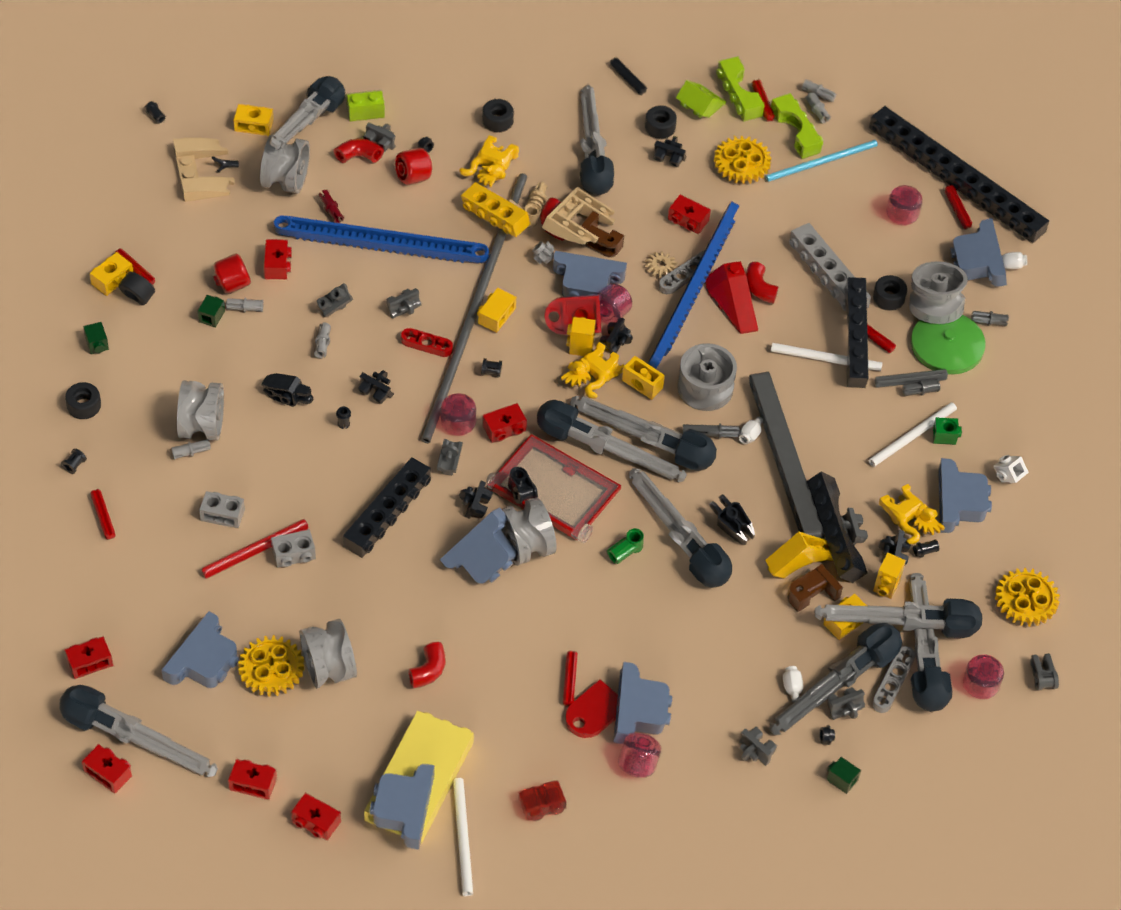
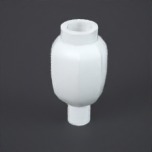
M1010 252L1002 255L1006 269H1021L1023 266H1027V255H1023L1021 252Z
M761 417L749 420L742 427L739 434L741 443L748 444L756 440L761 433V424L763 422Z
M796 666L786 667L783 674V684L786 692L791 695L792 703L800 698L799 694L803 691L802 675Z

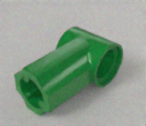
M637 528L630 529L623 539L607 550V554L614 564H619L631 554L638 553L643 549V532Z

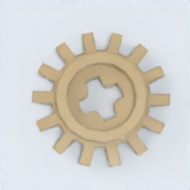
M661 251V256L654 252L655 256L649 255L650 259L645 260V262H648L645 264V267H650L647 272L652 271V276L657 274L659 278L677 268L674 266L677 265V262L673 261L675 257H669L670 253L663 256V251ZM664 261L665 266L659 267L657 262Z

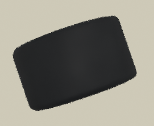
M503 99L488 101L484 105L482 122L485 128L492 132H504L511 128L514 120V108L511 103Z
M661 105L649 109L645 120L646 132L656 139H666L672 136L676 131L677 115L675 111Z
M128 272L119 284V289L122 293L141 305H146L155 293L153 285L135 272Z
M886 275L879 278L873 293L874 302L884 310L891 311L901 308L905 303L908 290L907 285L897 276Z
M76 383L65 394L67 410L74 418L89 419L94 417L101 408L100 393L97 387L91 383ZM81 399H89L87 402L84 403L77 402Z

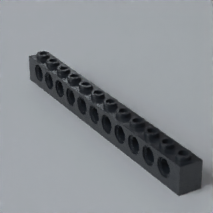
M883 106L871 116L869 128L910 156L928 171L937 175L941 180L954 186L955 190L961 192L1025 239L1034 243L1046 233L1050 220L894 111Z

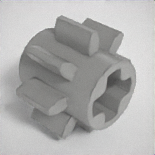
M542 241L533 248L535 253L533 254L534 259L539 264L542 261L547 264L554 257V246L548 241L545 244Z

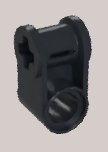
M513 467L510 470L507 486L514 496L515 502L520 504L524 500L538 498L537 488L527 474V471L522 467Z

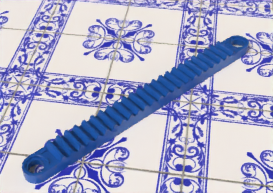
M733 201L730 202L648 362L655 369L660 364L663 356L669 353L672 345L675 343L684 325L683 323L686 321L719 252L728 238L727 236L735 224L733 218L739 205Z
M286 215L278 216L274 220V230L277 234L292 236L297 240L299 238H302L304 241L309 239L311 242L317 240L318 243L324 241L325 244L331 242L332 245L338 243L339 246L345 244L347 247L352 245L354 248L359 246L361 249L367 247L368 250L374 248L375 251L381 249L382 252L388 250L389 253L395 251L397 254L402 252L404 255L409 253L411 256L417 254L418 257L424 255L425 258L431 256L432 259L438 257L439 260L445 258L447 261L452 259L454 262L460 260L461 263H464V261L483 263L489 258V248L482 243ZM280 223L288 224L284 228L278 226ZM483 251L485 254L479 256L476 255L475 252Z

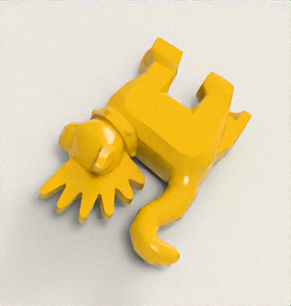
M489 135L477 156L470 163V168H460L459 172L466 177L472 176L476 173L478 165H482V169L479 170L480 174L477 175L479 183L484 182V186L489 184V187H492L495 181L505 178V171L508 169L510 161L518 158L519 147L510 144L503 151V146L498 148L493 145V143L497 142V138Z
M599 342L593 352L586 354L578 361L570 362L568 365L570 371L564 374L561 380H565V384L571 382V387L577 384L580 387L581 381L586 384L587 380H591L590 375H592L596 381L589 383L585 387V394L587 397L595 399L598 395L592 390L601 388L606 382L620 375L625 365H618L619 355L615 352L610 354L608 360H604L603 353L606 346Z
M909 484L901 487L903 494L898 497L900 503L895 504V500L892 497L890 498L889 495L879 499V505L889 514L893 523L898 525L906 534L912 536L906 540L908 544H916L920 539L919 532L908 524L914 518L916 519L914 526H918V530L923 528L924 534L930 532L931 535H934V531L940 533V529H945L935 519L938 516L937 511L928 508L918 497L910 492L911 486Z

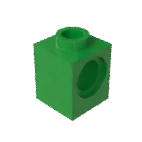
M936 417L933 425V444L956 445L958 438H961L962 427L959 426L958 419Z

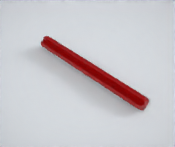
M305 519L295 522L201 569L202 574L205 578H209L271 548L272 537L308 530V523Z

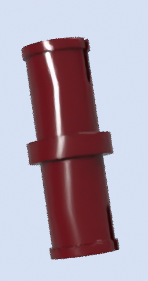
M322 190L325 196L321 192L318 196L324 204L325 211L330 214L333 222L341 223L338 218L343 221L344 216L338 208V203L333 200L328 190Z

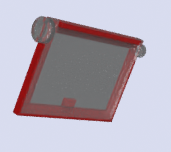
M532 434L496 475L490 473L486 479L489 490L524 509L525 501L527 500L517 504L507 486L510 470L513 467L524 468L537 488L538 498L547 509L553 527L582 543H585L593 532L591 524L621 490V485Z

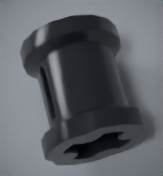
M484 358L481 375L487 373L500 377L502 361H488L487 358Z
M73 449L71 455L61 462V466L68 473L75 474L76 468L81 463H84L87 458L79 449Z

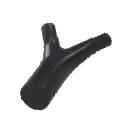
M212 156V160L221 164L217 170L218 173L227 167L239 168V160H222Z

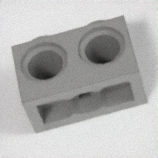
M206 491L199 510L200 519L203 522L239 529L245 511L244 499L238 496H228L218 492Z
M310 529L271 538L277 568L288 567L301 562L306 563L316 559L315 546Z

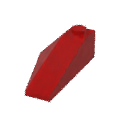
M742 262L722 264L706 278L705 285L708 294L717 301L718 307L724 310L728 315V319L740 334L758 331Z

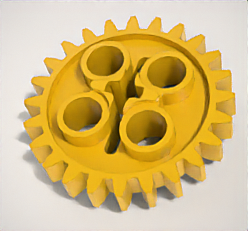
M741 135L740 139H737L736 136H734L733 140L727 138V143L722 141L721 145H718L717 150H715V168H718V173L723 172V178L728 176V181L735 179V183L741 180L742 184L745 181L751 184L752 179L758 182L759 177L763 179L764 174H768V169H770V151H767V146L762 147L763 142L757 144L756 138L751 141L750 136L747 139H744L743 135Z
M1016 568L1015 574L1009 571L1008 576L1003 575L1002 580H999L996 587L995 600H998L996 606L1001 607L1000 613L1007 612L1006 619L1013 617V623L1019 620L1021 626L1024 622H1027L1029 627L1032 622L1036 626H1039L1040 621L1045 624L1047 618L1051 620L1053 614H1056L1060 603L1058 601L1060 594H1057L1058 588L1053 587L1054 581L1048 582L1049 576L1041 577L1042 572L1040 571L1038 574H1035L1034 569L1031 572H1027V569L1024 568L1023 572H1020Z
M275 635L272 636L271 640L264 636V641L256 638L257 644L250 642V649L244 647V654H240L241 661H238L239 675H241V681L245 682L246 688L252 686L253 693L259 690L260 695L265 691L268 697H270L272 692L279 696L280 690L286 694L287 687L293 690V683L299 684V678L303 677V670H305L303 664L304 656H302L301 650H297V644L291 645L290 639L283 642V636L279 640H276Z

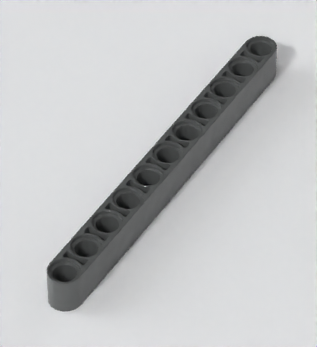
M770 372L750 374V387L760 417L763 419L762 423L798 531L824 539L823 528Z

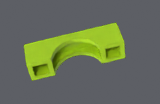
M737 56L720 60L716 74L722 80L724 90L728 92L731 103H734L737 114L741 116L744 122L763 117L764 103L758 93L746 91L738 84L743 80L745 68Z
M791 93L773 98L771 107L777 122L790 124L799 131L796 135L794 148L800 157L804 159L820 154L823 139L816 132L813 123H810L805 111H802L797 99H794Z

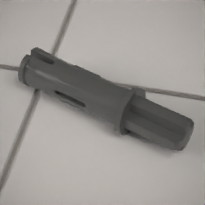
M721 423L719 425L683 424V433L688 429H693L707 436L719 437V439L721 437H739L740 434L739 426L721 425Z

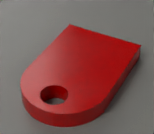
M599 295L559 297L552 300L545 311L547 326L554 333L567 335L568 325L572 324L573 317L596 320L595 333H601ZM555 311L559 314L557 321L549 319L551 312Z
M601 679L598 680L568 707L565 720L571 733L582 738H591L600 734L615 721L618 694ZM581 721L584 723V726L577 728L573 723Z

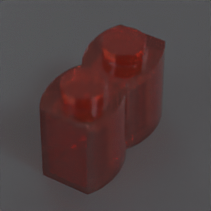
M558 780L519 792V801L527 821L541 820L546 814L558 815L566 809V799Z

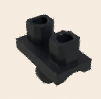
M673 136L672 140L665 139L664 143L656 140L654 144V159L663 162L667 155L671 157L669 164L679 167L681 162L686 160V150L681 149L683 144L677 142L678 137Z
M619 318L617 323L609 322L607 332L610 335H602L600 338V343L609 348L610 353H617L620 346L630 344L633 340V336L630 334L631 330L624 325V318Z
M384 370L380 373L374 372L372 374L373 377L362 372L359 376L362 381L358 386V390L361 393L368 395L371 389L374 388L376 392L372 397L381 404L387 397H393L394 393L387 386L391 382L387 378L388 372Z
M481 480L479 486L475 487L474 491L470 486L460 491L459 497L463 500L462 504L467 505L469 502L464 517L470 519L474 515L483 518L486 514L488 507L479 503L481 500L488 504L493 495L492 491L485 488L486 482Z
M899 529L896 536H886V539L880 540L879 548L883 551L884 555L890 553L906 560V565L909 557L901 553V550L907 552L911 544L906 542L907 538L904 537L905 531Z

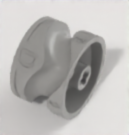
M271 134L266 142L261 162V186L270 188L274 182H279L282 190L298 194L304 185L310 157L309 141L297 138L294 143L286 144L277 149L269 143L273 135Z
M928 262L918 266L912 273L911 286L913 291L910 294L909 301L911 313L918 319L933 324H946L959 319L964 312L965 296L961 291L967 285L968 278L966 273L958 266L947 262Z
M699 344L688 349L683 354L680 363L677 387L681 399L688 406L701 411L718 410L728 404L733 396L737 364L735 358L727 349L716 344Z
M182 381L177 407V433L179 438L191 439L193 433L200 431L205 433L207 440H219L224 412V387L222 383H210L206 389L205 385L200 382Z
M539 498L525 501V507L521 511H516L513 506L502 508L506 514L507 521L501 531L516 549V557L512 560L515 565L518 566L529 562L533 552H538L542 557L556 553L557 544L554 528L547 509Z
M341 619L327 622L326 630L318 627H308L299 631L306 666L316 689L320 688L328 677L333 679L335 683L357 677L353 649Z

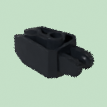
M279 373L270 374L265 377L261 384L265 387L263 391L271 399L291 407L296 406L298 402L310 404L314 400L310 386L302 384L301 379L297 376Z
M722 494L719 496V500L725 506L723 510L714 501L710 503L711 509L718 516L717 526L735 541L746 545L747 538L742 531L754 539L755 531L753 525L740 503H731Z

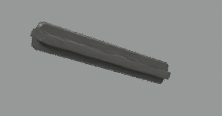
M946 369L877 376L875 377L876 387L919 383L921 380L923 382L937 379L942 381L947 380L948 373Z

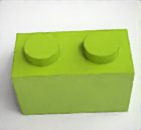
M689 80L685 81L676 96L681 101L680 105L687 109L690 107L694 110L693 114L700 118L712 116L727 102L700 83Z
M381 90L345 93L350 122L385 118V104Z

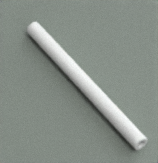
M772 343L771 352L847 365V356ZM868 360L869 370L881 372L882 362Z
M953 402L946 405L868 460L869 464L872 467L877 466L933 427L936 417L946 418L956 411V405Z
M456 778L453 780L462 893L464 896L473 895L464 780Z

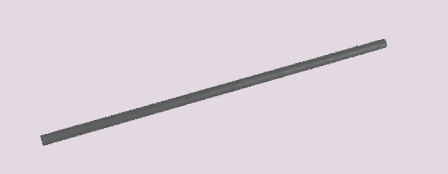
M523 173L519 174L510 198L517 204L528 178ZM500 228L421 439L424 443L431 442L477 317V311L481 306L507 234Z

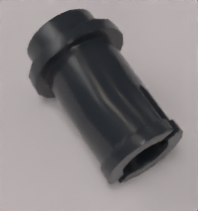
M151 101L145 106L146 112L151 114L158 124L162 123L166 119V115L158 108L159 106L156 102Z
M342 406L336 411L338 426L344 429L345 424L347 429L350 426L351 410L348 407Z
M936 539L925 543L918 542L913 546L915 556L920 558L924 557L925 554L940 550Z

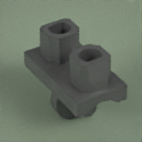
M368 122L363 139L377 142L384 149V152L388 149L394 150L396 147L394 144L396 135L390 131L391 125L386 123L381 127Z
M343 283L324 297L319 298L317 303L320 309H322L324 316L328 317L337 310L344 309L346 304L351 302L353 298L348 292L347 285Z
M416 288L413 290L406 289L402 291L400 296H390L386 299L392 318H396L406 312L411 315L414 313L415 308L422 306L419 299V290Z
M443 440L437 470L442 471V474L452 476L453 473H456L463 442Z
M848 508L847 513L841 516L847 534L855 546L856 543H864L868 538L866 530L859 529L863 524L862 515L855 514L853 508Z
M850 687L844 691V696L840 698L835 694L828 696L830 717L833 720L849 715L852 719L857 718L858 711L865 708V692L862 689L856 691L853 687Z
M754 727L749 731L745 728L741 732L742 737L740 739L742 744L740 749L744 751L742 759L746 761L751 758L754 762L759 759L765 766L768 765L771 756L776 751L777 745L772 740L762 744L759 740L762 739L763 733L759 728Z

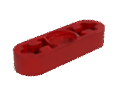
M406 328L401 333V342L404 346L440 357H448L453 353V343L447 338L413 328ZM424 340H430L432 344L424 345L422 344V342Z

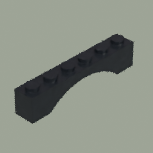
M848 277L845 285V305L848 322L847 387L866 388L869 379L866 278Z
M821 471L810 478L807 484L838 576L854 583L868 574L862 556L852 543L843 525L838 505L840 491L834 477Z

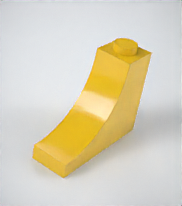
M797 532L765 561L769 566V572L773 576L785 579L791 573L806 565L819 561H833L827 540Z

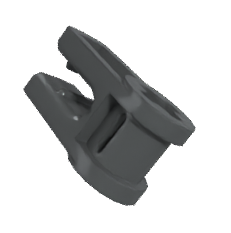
M1050 653L1044 654L1042 661L1044 670L1041 667L1038 655H1032L1030 664L1036 690L1048 687L1058 689L1059 678Z

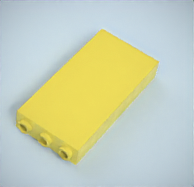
M417 710L384 774L390 773L413 777L414 771L420 765H435L434 780L420 843L422 844L453 784V780L456 778L473 745L474 733L465 727L455 726L448 720H440L433 717L430 713H423ZM374 793L364 810V821L374 824V816L369 814L371 802L376 800ZM386 829L401 836L402 831Z

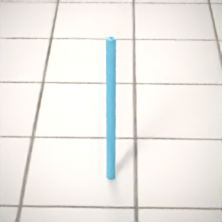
M876 140L783 169L766 175L767 182L862 152L877 147L878 143Z

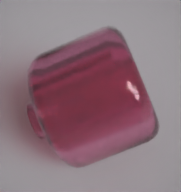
M902 185L894 188L889 195L886 210L889 219L898 225H910L916 222L920 216L923 197L912 186Z
M609 284L596 294L600 298L601 322L616 323L619 318H623L632 308L630 293L619 284Z
M456 393L447 396L442 401L440 416L444 430L451 435L461 436L470 433L475 428L477 408L476 403L470 396Z
M987 654L973 657L968 662L963 677V684L967 693L978 699L994 697L999 692L1003 681V666L998 659Z
M631 733L624 739L618 764L625 773L631 776L649 777L656 770L662 750L661 745L650 735Z

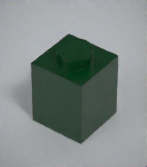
M206 295L198 309L199 322L216 328L225 313L224 300L219 297Z
M102 321L83 326L90 354L109 350Z
M841 756L837 762L833 761L829 765L827 781L847 794L858 782L861 770Z

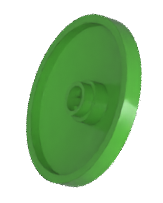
M964 315L956 321L946 324H933L919 320L912 332L911 348L916 358L931 370L946 369L948 374H961L973 369L981 361L985 351V337L979 326Z

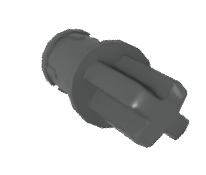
M973 311L971 320L988 323L989 326L991 324L1007 326L1008 322L1006 321H1009V315L996 314L993 311Z
M938 379L927 382L921 380L919 383L903 385L902 391L905 396L924 395L929 392H939L941 387Z

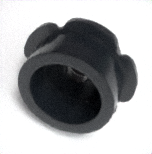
M429 137L421 138L418 142V148L426 150L427 153L431 152L434 147V143Z
M830 725L821 727L819 733L820 742L827 743V745H830L835 740V730L830 729Z

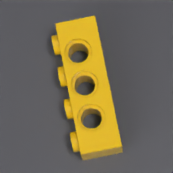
M476 182L461 195L462 205L467 211L475 213L480 219H485L494 227L497 226L502 229L506 234L517 237L530 225L527 211Z

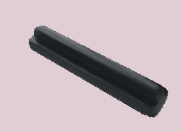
M617 57L611 60L610 65L640 95L646 93L647 87Z

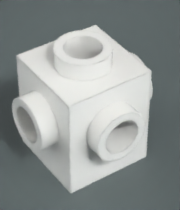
M1005 455L994 465L997 477L1001 482L1016 483L1029 473L1021 456Z

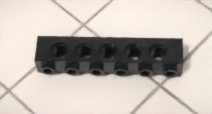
M411 457L343 535V547L361 558L366 553H370L377 540H381L384 537L389 526H393L398 516L407 510L409 503L419 496L421 489L429 485L431 481V468Z

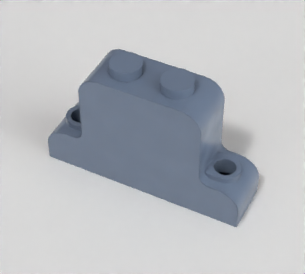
M992 218L982 220L979 228H977V233L954 238L953 247L950 248L951 257L956 260L953 264L966 273L968 280L988 277L992 285L996 287L1007 285L1006 271Z
M555 251L553 271L559 275H564L563 297L599 295L600 304L605 302L609 284H621L625 280L626 262Z
M941 458L938 468L940 523L945 529H940V533L953 532L955 526H959V521H984L987 512H991L992 501L988 500V496L991 495V485H988L987 477L980 473L959 472L956 463L952 459Z
M498 508L488 514L449 550L440 561L447 568L456 567L458 569L463 565L472 578L480 584L488 580L492 583L499 578V572L502 569L505 571L513 565L512 560L517 554L515 547L501 531L507 521L503 510Z
M208 611L164 666L162 676L165 682L177 685L184 678L189 677L207 688H214L219 682L222 683L225 680L230 668L236 666L239 660L236 644L220 634L222 626L219 625L217 615Z
M623 662L619 675L613 742L621 744L627 743L630 737H634L635 731L658 735L662 733L665 725L670 724L671 713H668V707H671L672 704L669 686L663 682L641 679L638 667L629 662Z
M420 765L414 771L413 777L390 773L384 774L380 778L379 784L376 783L374 787L376 800L371 802L369 814L374 816V824L379 828L402 831L401 839H404V843L408 848L418 850L420 848L434 780L435 765Z

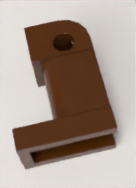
M592 211L581 227L597 236L598 240L594 243L591 241L586 242L584 246L605 257H615L623 248L624 235L615 230L608 233L597 228L599 214Z
M821 564L791 583L788 601L799 612L810 605L811 598L824 590L835 602L841 598L843 587Z

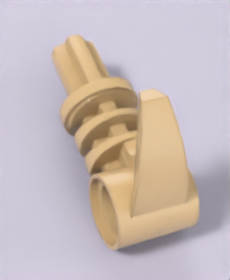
M545 182L537 183L535 190L530 192L528 203L525 207H521L511 199L509 200V202L528 212L530 220L528 227L530 228L537 225L540 212L547 200L545 195L547 185Z

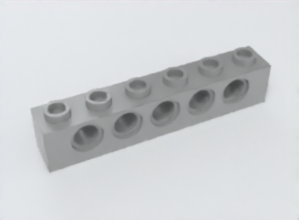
M810 223L792 230L789 240L791 247L799 253L801 259L818 276L822 285L828 288L832 297L836 298L841 304L842 309L846 311L845 285L848 277H854L853 274ZM867 292V308H869L870 299H871V296L869 295L868 292Z

